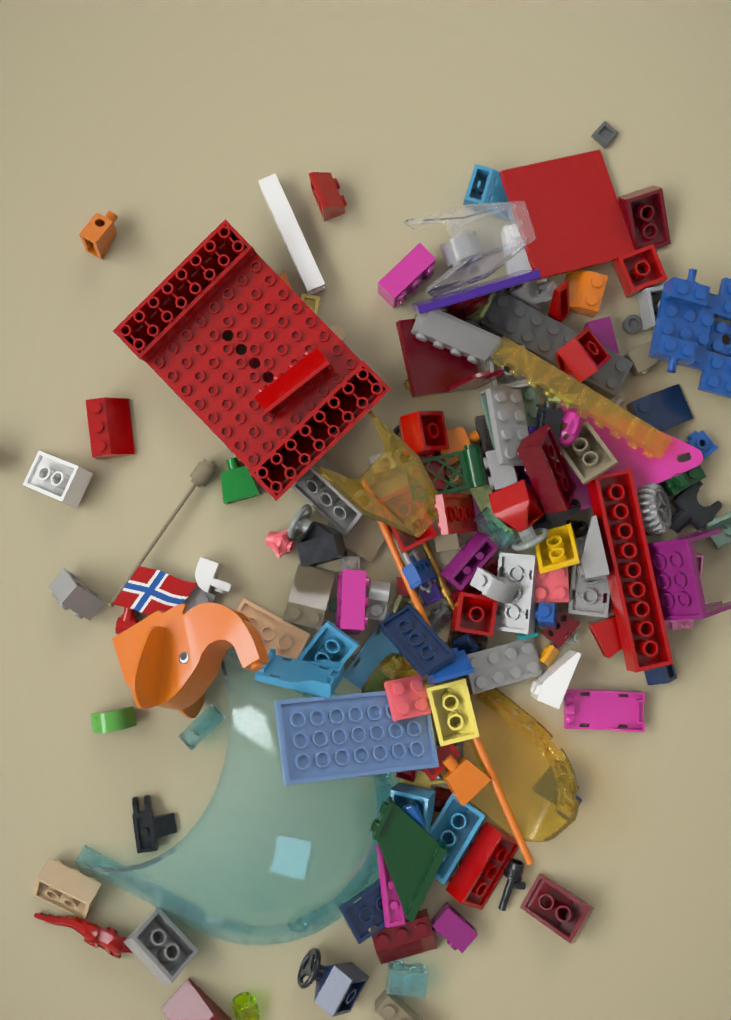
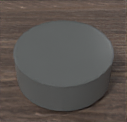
M629 315L623 321V330L630 335L637 334L643 327L641 318L637 315Z

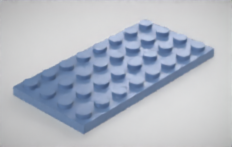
M386 691L333 695L331 698L310 697L276 700L274 702L284 786L439 767L431 714L393 722Z

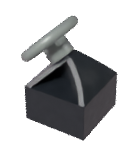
M309 504L302 506L294 516L288 529V536L291 539L296 538L301 532L304 533L296 543L301 566L314 567L348 557L342 534L328 525L310 519L311 506Z

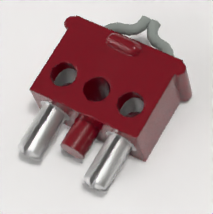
M562 609L557 613L558 629L537 626L542 630L540 633L553 643L557 649L562 645H575L578 642L576 639L578 630L576 628L580 625V622L575 621ZM561 616H564V617H565V621H564V622H562V621L560 620V617H561ZM549 630L553 632L552 636L548 635ZM575 631L574 641H569L565 644L564 642Z

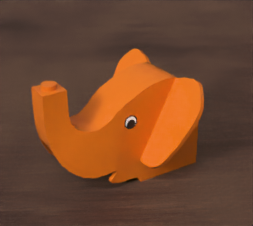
M211 602L198 604L186 613L187 605L179 604L166 612L160 610L154 612L112 638L124 680L132 690L137 707L148 709L157 706L179 710L187 718H196L204 704L205 692L216 678L228 649L234 646L244 669L254 672L259 671L265 664L270 662L261 637L253 623L243 613L221 604Z

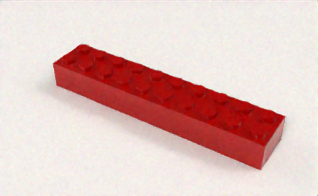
M632 469L600 475L588 482L587 486L593 515L597 516L610 573L607 576L626 669L627 671L637 673L673 664Z

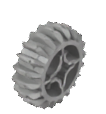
M649 483L639 487L637 497L645 532L649 535L666 533L672 525V511L667 493L659 483Z

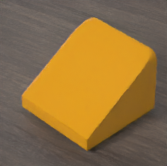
M547 644L538 657L539 661L550 667L558 656L559 650L553 645Z

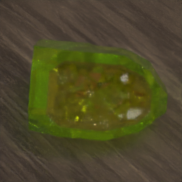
M241 992L233 998L232 1008L237 1020H259L258 1005L255 998L249 992Z

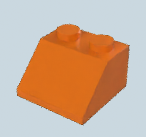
M573 271L567 273L565 281L569 283V311L593 318L598 313L608 276L593 271Z

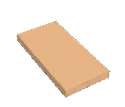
M243 598L237 611L243 613L253 623L261 637L267 654L270 653V649H276V655L297 659L311 636L308 632L284 621L282 618Z

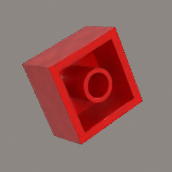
M654 244L622 255L612 264L626 299L637 295L646 288L658 287L668 279Z

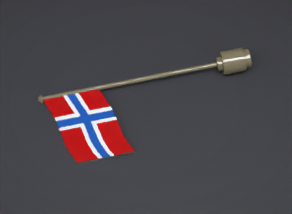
M204 458L190 474V477H192L191 482L194 484L110 602H107L109 607L117 605L134 609L150 616L158 610L166 612L176 605L184 604L197 586V583L181 580L160 570L142 567L141 564L196 486L199 488L202 485L206 487L216 473L215 469L217 467Z

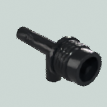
M510 858L503 872L504 876L508 879L498 906L502 911L506 910L513 888L525 890L526 883L522 882L525 864L515 858Z

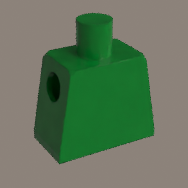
M237 457L227 459L229 470L221 472L223 503L227 505L260 496L261 493L253 476L249 473L250 470L246 466L240 467Z

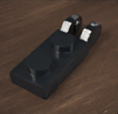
M150 795L144 796L145 811L140 812L138 797L132 798V818L138 854L158 850L157 838H155L152 819L154 818Z

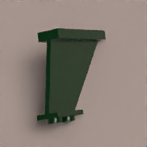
M389 796L386 802H382L379 809L381 814L378 820L374 819L370 830L372 831V839L377 840L406 920L413 922L447 853V847L445 842L434 839L393 801V797Z

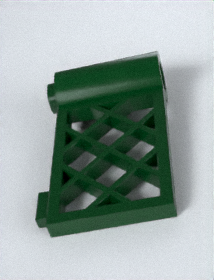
M475 443L465 445L464 450L421 460L417 456L408 458V463H404L413 502L435 497V495L449 494L489 484L480 446L476 447ZM458 456L460 464L456 470L446 464L450 457ZM432 461L442 464L437 474L427 469ZM418 465L424 469L419 478L411 475L410 466ZM444 466L454 472L449 482L439 476ZM425 471L435 476L430 486L420 480ZM456 474L463 478L465 486L456 487L451 484ZM437 478L447 484L443 491L438 492L432 488ZM419 482L428 489L424 495L416 497L414 488Z

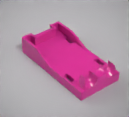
M567 689L564 695V728L645 732V692ZM580 692H588L589 696H581ZM619 694H627L628 697H619ZM580 723H589L588 726H580ZM619 724H625L626 727H619Z

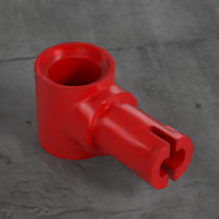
M124 607V614H121V617H118L116 622V634L119 635L139 622L136 619L137 616H135L136 610Z

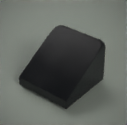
M174 812L157 815L152 819L155 838L177 833Z

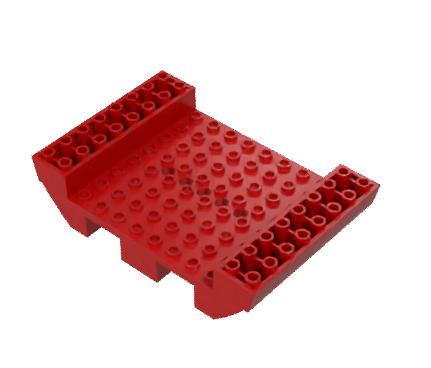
M226 219L113 330L140 360L146 362L250 470L249 473L276 501L391 390L272 270ZM227 331L233 332L234 336L231 341L224 340V334ZM240 345L247 347V352L244 355H238L237 348ZM318 348L329 361L333 370L275 416L270 417L255 399V396L258 394L257 391L264 385L268 387L273 383V381L266 383L264 375L268 372L273 373L274 377L280 373L284 374L289 370V365L305 358L303 355L308 350ZM253 359L260 360L259 368H251L250 363Z

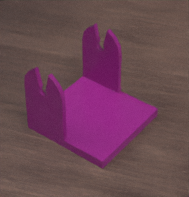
M721 528L691 532L666 540L648 543L664 621L704 619L731 609V601L722 603V601L705 603L693 541L722 533Z

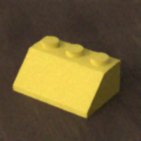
M454 678L439 683L425 684L440 746L480 737L465 678Z

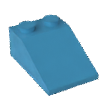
M327 620L306 645L297 660L308 662L327 659L345 663L359 646V643Z
M398 782L391 789L390 797H393V801L402 809L418 804L425 823L421 827L429 833L434 812L436 790Z

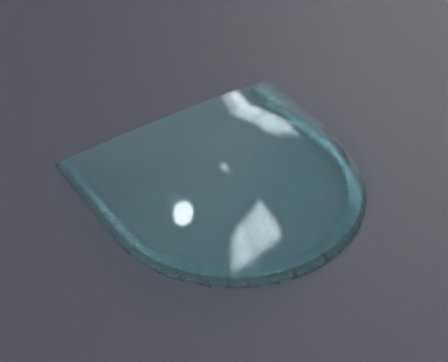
M232 646L227 650L221 663L229 707V733L225 762L217 788L199 821L174 847L144 863L125 867L84 845L75 864L155 908L159 907L169 916L210 937L242 945L264 946L282 944L312 935L331 925L343 916L338 908L340 905L372 885L379 873L376 851V844L378 842L372 839L370 828L374 819L378 820L381 814L379 813L380 806L391 795V789L394 787L391 773L284 786L274 702L276 700L322 696L255 681V673L257 671L254 672L242 668L236 650Z

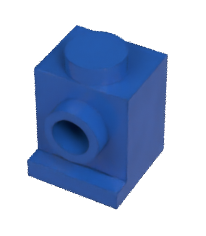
M695 430L687 436L688 441L685 442L699 449L703 454V460L719 448L717 445H714L703 430L700 432ZM699 441L704 445L703 447L699 445Z
M539 602L538 608L535 609L537 626L556 627L558 608L555 603Z

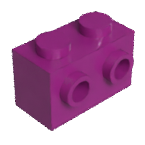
M448 902L431 919L433 931L439 937L443 935L448 940V945L455 951L458 949L463 953L478 936L476 928Z

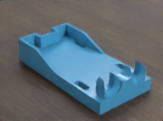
M386 613L385 619H387L391 615L389 613ZM378 626L343 675L345 679L365 693L379 692L384 686V682L388 680L403 658L382 631L379 635L375 633L379 628ZM359 657L361 660L359 661V663H358L357 666L355 667L353 664L355 663V661H356L357 658ZM384 675L386 678L383 680L381 684H379V680Z
M270 649V653L267 654L270 662L255 673V681L331 698L343 678L344 663L327 659L306 662L276 655V649Z

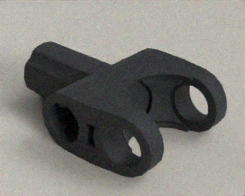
M701 481L682 490L671 500L677 511L672 515L670 529L677 534L689 523L696 530L701 529L714 518L722 507L720 501H716L710 507H703L699 504L697 493L703 485Z
M572 499L570 506H576L569 507L568 511L545 514L544 511L545 518L538 519L532 525L534 529L546 528L548 530L571 523L576 538L584 535L588 529L584 521L568 520L569 517L581 509L580 502L577 499Z

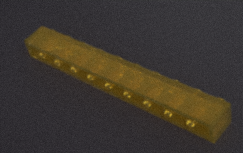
M505 336L501 337L490 355L494 359L492 363L498 367L503 368V366L511 369L509 373L518 379L520 376L526 378V383L536 389L539 386L544 389L543 394L553 399L555 396L561 400L559 404L570 409L572 406L577 409L576 413L582 418L587 419V417H590L594 420L592 424L602 430L604 427L611 430L610 435L617 439L623 437L627 440L626 444L635 450L637 447L644 450L642 454L652 460L654 457L661 459L673 441L671 437Z

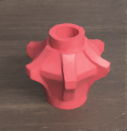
M288 529L282 532L270 531L266 537L265 544L275 552L277 558H281L288 552H293L295 548V542L288 536Z

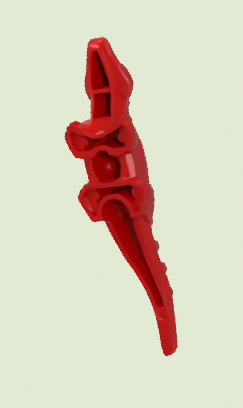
M42 912L34 914L35 918L46 923L76 930L84 936V942L95 948L100 947L106 950L109 955L120 959L122 952L133 953L124 943L126 937L118 936V931L111 927L104 929L96 923L93 924L76 916L70 917L67 915L61 917L59 915L53 916L52 914L46 915Z

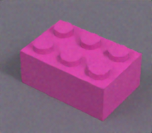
M419 243L378 282V294L392 308L397 305L401 306L407 300L406 296L410 292L412 294L419 289L420 283L424 279L427 281L434 274L436 258Z
M343 569L338 575L336 627L346 634L358 635L368 625V616L365 615V608H368L369 597L365 595L366 588H369V577L366 576V571Z

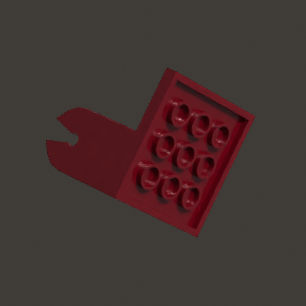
M484 295L476 300L472 298L452 304L442 311L467 321L466 317L488 304L489 300ZM416 319L399 320L396 322L412 398L478 389L505 375L504 369H499L490 373V370L478 373L477 365L467 361V357L462 355L461 357L455 356L450 353L451 350L446 348L439 349L433 346V342L428 340L426 342L418 340L416 335L411 333Z

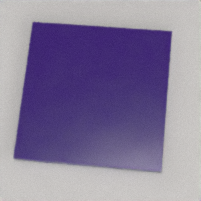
M521 270L413 303V309L419 314H423L540 278V270Z

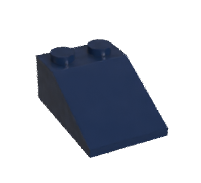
M679 384L649 394L626 405L632 421L647 426L649 430L656 429L662 432L693 419Z

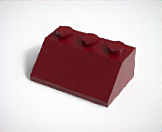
M427 908L419 910L413 922L406 920L405 917L406 924L389 928L384 927L372 935L374 947L381 964L438 948Z

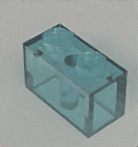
M402 961L388 962L386 994L426 998L427 966L421 963L410 965Z

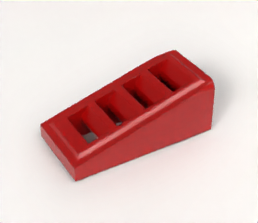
M564 281L554 290L548 312L550 318L560 323L570 315L569 283L567 281Z

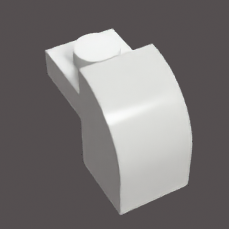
M200 557L195 570V579L198 586L207 593L211 592L213 586L215 587L214 591L219 593L231 592L234 584L216 578L221 563Z

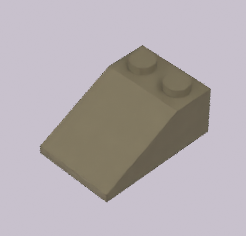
M587 420L583 422L580 434L573 444L564 447L558 443L567 465L583 485L619 464ZM564 434L563 439H568L569 434Z
M298 564L283 620L320 629L323 626L336 573L314 567H302L301 564Z

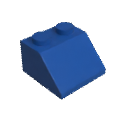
M457 648L451 649L456 654V659L427 678L429 684L475 673L465 651H458Z

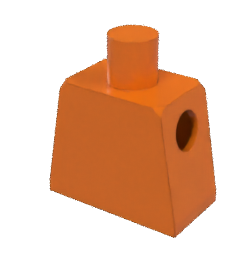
M108 211L105 216L96 213L79 233L85 250L101 260L117 234L114 223L118 216L114 212Z
M464 427L448 429L447 436L450 449L440 451L439 455L464 450L465 445L479 442L478 432L475 430L466 434ZM458 456L450 457L446 464L452 466L459 461Z
M449 755L442 761L448 769L443 778L457 802L462 806H465L491 781L488 776L465 758L457 762L452 755Z

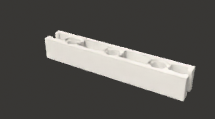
M276 173L259 180L260 189L307 294L314 295L325 290V282Z

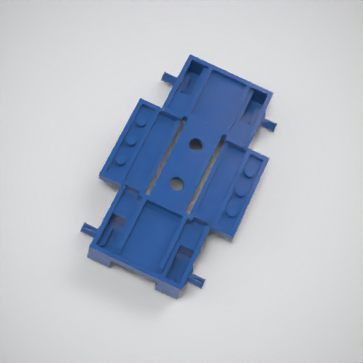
M689 269L686 280L673 277L664 283L648 357L669 362L667 372L670 373L676 372L677 365L702 371L698 390L731 399V342L729 345H725L722 342L724 334L728 335L731 339V325L726 324L724 321L714 320L716 317L731 321V279H721L719 293L716 295L709 293L711 287L701 285L695 281L696 269Z

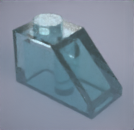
M488 507L473 519L503 552L517 539L493 515V512Z
M211 704L178 737L193 750L225 717Z

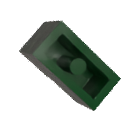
M698 465L686 472L677 473L671 476L672 478L659 484L664 488L667 496H671L706 478V475L701 466Z

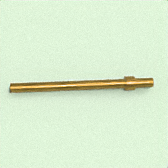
M428 541L424 542L421 546L432 569L438 576L436 579L441 588L440 593L443 598L445 597L450 610L453 611L455 602L450 598L453 591L439 574L441 569Z

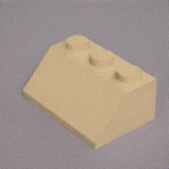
M49 858L36 878L33 896L73 916L86 920L102 884L94 877H87L81 874L79 870L71 869L61 861Z

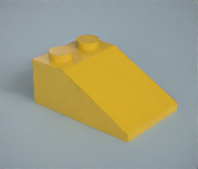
M571 523L548 529V536L542 542L535 545L540 574L580 563L578 544Z

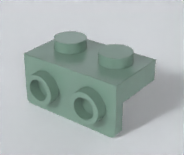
M731 511L727 512L723 517L711 519L706 525L705 530L707 531L721 528L722 533L708 537L716 550L731 544Z

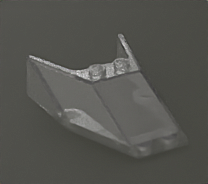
M525 201L468 204L405 220V224L413 230L429 224L444 223L446 225L456 264L425 289L426 293L432 297L451 292L489 277L536 239Z

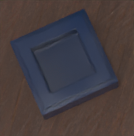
M469 633L452 640V646L457 648L458 651L464 650L466 654L479 650V644Z

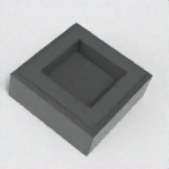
M604 121L591 137L605 149L618 135V132Z

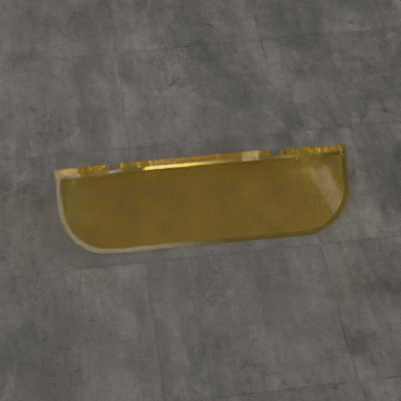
M393 652L385 657L363 685L362 693L385 691L384 682L416 676L418 673L400 652ZM466 675L460 676V677H457V678H465V679H466ZM427 678L423 680L424 685L429 683ZM497 688L477 694H470L469 691L480 739L525 841L546 842L554 839L576 820L579 809V801L576 800V791L578 790L577 779L567 755L562 748L557 749L551 741L553 738L552 734L541 723ZM431 713L432 726H433L435 744H436V749H437L438 747H440V743H439V741H438V737H437V733H436V729H435V725H434V721H433V717H432V713ZM472 739L453 743L462 754L456 759L457 762L465 758L488 776ZM446 768L438 776L444 780L443 775L448 771V769ZM490 781L470 802L501 828L514 836Z

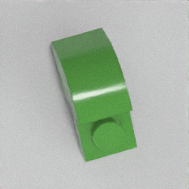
M133 706L91 714V724L94 733H109L137 726Z

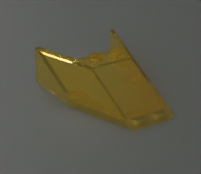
M370 411L368 414L385 446V451L356 480L320 465L316 468L320 475L361 513L419 538L438 518V512L434 506L435 495H438L419 456Z

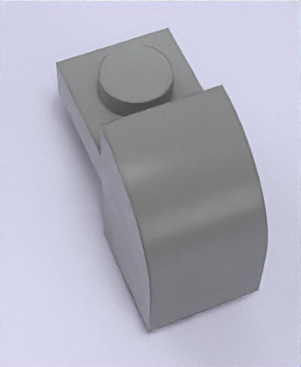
M534 280L512 286L509 294L528 306L540 310L544 302L552 299L557 285L552 281L537 286Z
M480 567L477 568L470 583L471 586L483 592V595L501 603H511L519 588L518 585L504 577H497Z
M371 579L369 602L366 610L368 619L385 620L390 582Z

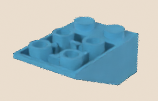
M475 164L462 208L516 223L499 175L500 172Z

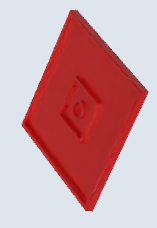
M600 150L506 169L499 173L531 269L540 270L541 277L535 279V281L613 262L618 257L635 251Z

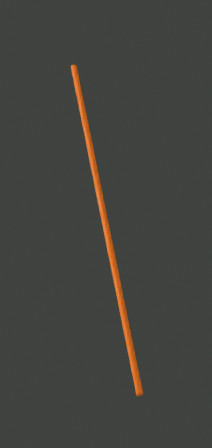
M364 479L360 483L366 497L374 504L372 511L413 605L420 616L431 627L416 590L410 589V585L401 570L405 567L369 482L367 479ZM480 737L473 738L474 745L487 775L491 779V784L527 865L534 863V860Z

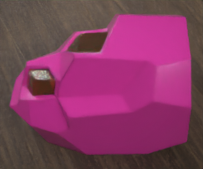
M570 411L562 413L559 435L561 446H570L580 434L583 420L577 413Z

